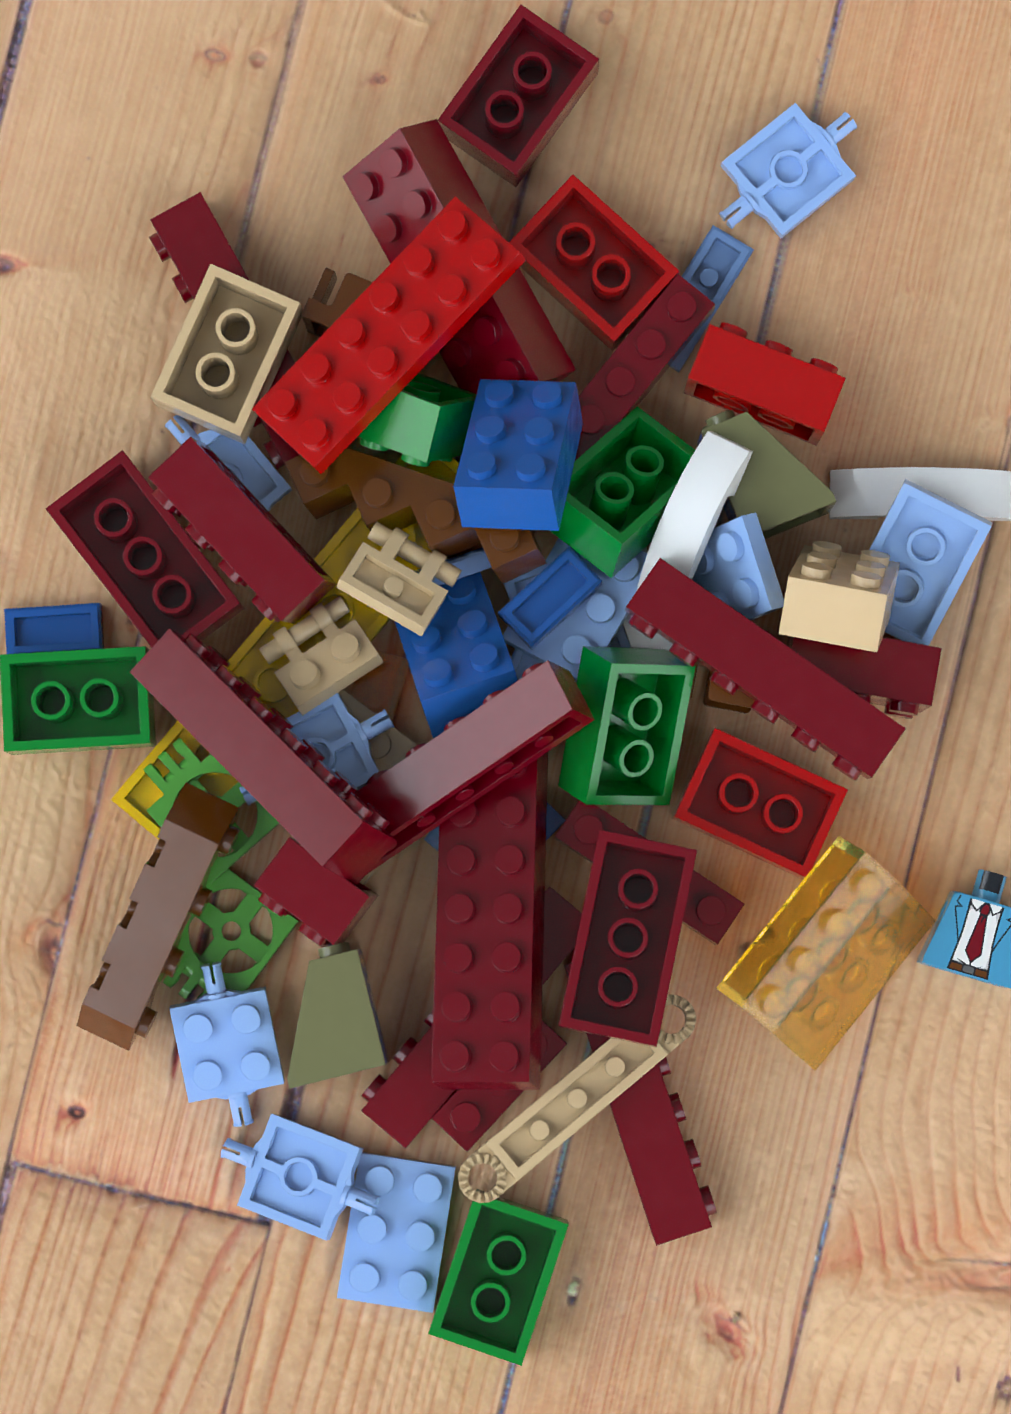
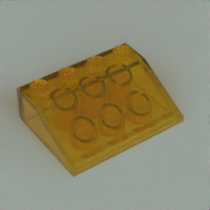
M838 836L716 989L816 1071L936 920L895 877L868 853Z

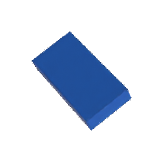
M568 547L498 612V616L533 650L602 585V580Z
M101 603L4 609L7 654L104 649Z

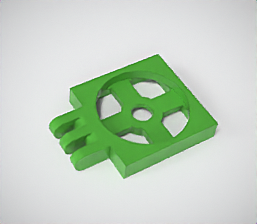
M180 737L172 744L175 750L185 759L177 764L165 750L158 756L161 762L169 769L170 772L163 777L158 768L151 763L143 769L164 793L158 801L146 810L160 827H162L165 818L185 783L208 792L198 781L204 774L224 773L231 775L211 754L201 762ZM239 782L222 797L216 796L237 807H241L246 802L243 797L244 795L239 789L242 786ZM255 801L257 806V823L253 834L248 837L234 822L233 826L240 829L238 838L232 848L234 851L228 856L217 857L209 874V883L212 884L280 824L258 801Z
M228 869L212 884L207 881L206 888L212 890V893L224 889H239L247 895L234 912L223 913L208 902L200 917L194 914L191 915L183 930L178 947L185 951L183 959L173 978L166 976L163 983L172 988L179 981L183 973L189 979L178 994L186 1000L197 985H199L204 991L197 997L198 999L207 993L201 965L210 963L213 981H215L212 967L213 962H221L229 950L240 949L255 960L256 963L252 968L242 972L223 973L226 989L248 990L298 924L299 920L288 914L287 916L283 915L280 917L258 900L262 894L260 891ZM262 906L268 910L273 927L272 941L268 946L251 934L250 922ZM195 916L212 928V935L214 937L201 956L193 950L189 936V926ZM230 921L236 922L241 928L240 936L233 941L227 940L222 934L223 926Z

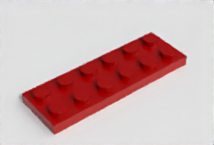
M455 196L257 402L252 410L316 471L322 474L515 273L526 259L520 251Z

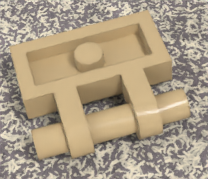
M376 522L368 535V539L383 548L381 551H378L363 542L340 577L337 588L422 637L448 593V590L435 584L433 581L437 578L453 587L462 570L446 561L447 556L434 549L431 553L408 540L409 534L396 527L393 531ZM397 556L420 568L419 574L395 560Z
M340 596L325 606L320 602L309 610L311 615L288 630L285 626L273 633V640L259 648L269 665L285 654L290 660L288 664L274 673L302 716L384 663L356 619L341 629H338L334 623L350 612ZM323 631L327 638L302 653L298 646L318 632Z

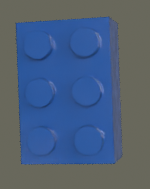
M480 379L453 486L462 527L559 531L583 426L576 382Z
M481 572L457 579L453 587L446 583L439 585L448 590V593L422 637L395 622L433 739L444 732V727L456 718L467 716L482 706L483 700L488 695L498 690H504L518 681Z

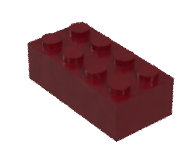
M190 437L148 477L157 487L151 493L154 498L170 514L175 513L179 517L183 515L190 522L185 528L186 532L204 550L206 548L211 552L216 550L221 555L223 560L218 566L236 585L249 586L257 594L251 601L270 621L274 619L278 623L280 621L297 623L337 585L207 444Z
M122 450L45 509L151 648L169 628L184 638L192 633L203 641L245 608L176 518L151 494L154 490Z
M599 830L559 1027L657 1048L697 850Z

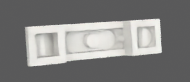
M707 431L689 460L667 503L648 550L637 590L659 558L691 580L693 579L727 497L734 496L753 453L752 450L713 431Z
M940 467L830 470L829 489L834 493L837 502L829 512V519H878L879 517H886L905 479L989 521H1011V471Z

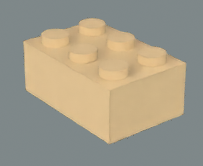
M210 264L150 396L155 405L245 445L258 416L252 408L269 391L301 321L303 309L300 302Z
M815 541L813 546L804 545L788 576L779 634L877 652L890 619L900 562L889 561L890 555L875 550H862L861 555L841 552L842 546L831 542Z

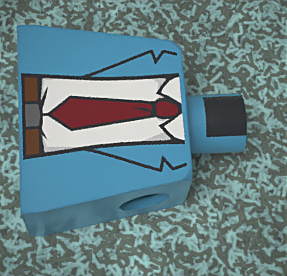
M979 869L971 895L957 891L949 892L918 956L917 963L1011 989V907L999 904L1007 877Z

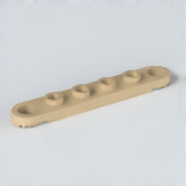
M667 995L666 1005L679 1007L685 1015V1024L678 1033L674 1034L665 1033L660 1029L657 1048L613 1038L606 1041L462 1163L458 1172V1184L462 1193L468 1199L477 1203H488L501 1196L692 1034L696 1024V1015L691 1003L681 996ZM482 1163L490 1165L497 1173L496 1185L492 1190L485 1193L473 1190L468 1183L469 1171L475 1165Z

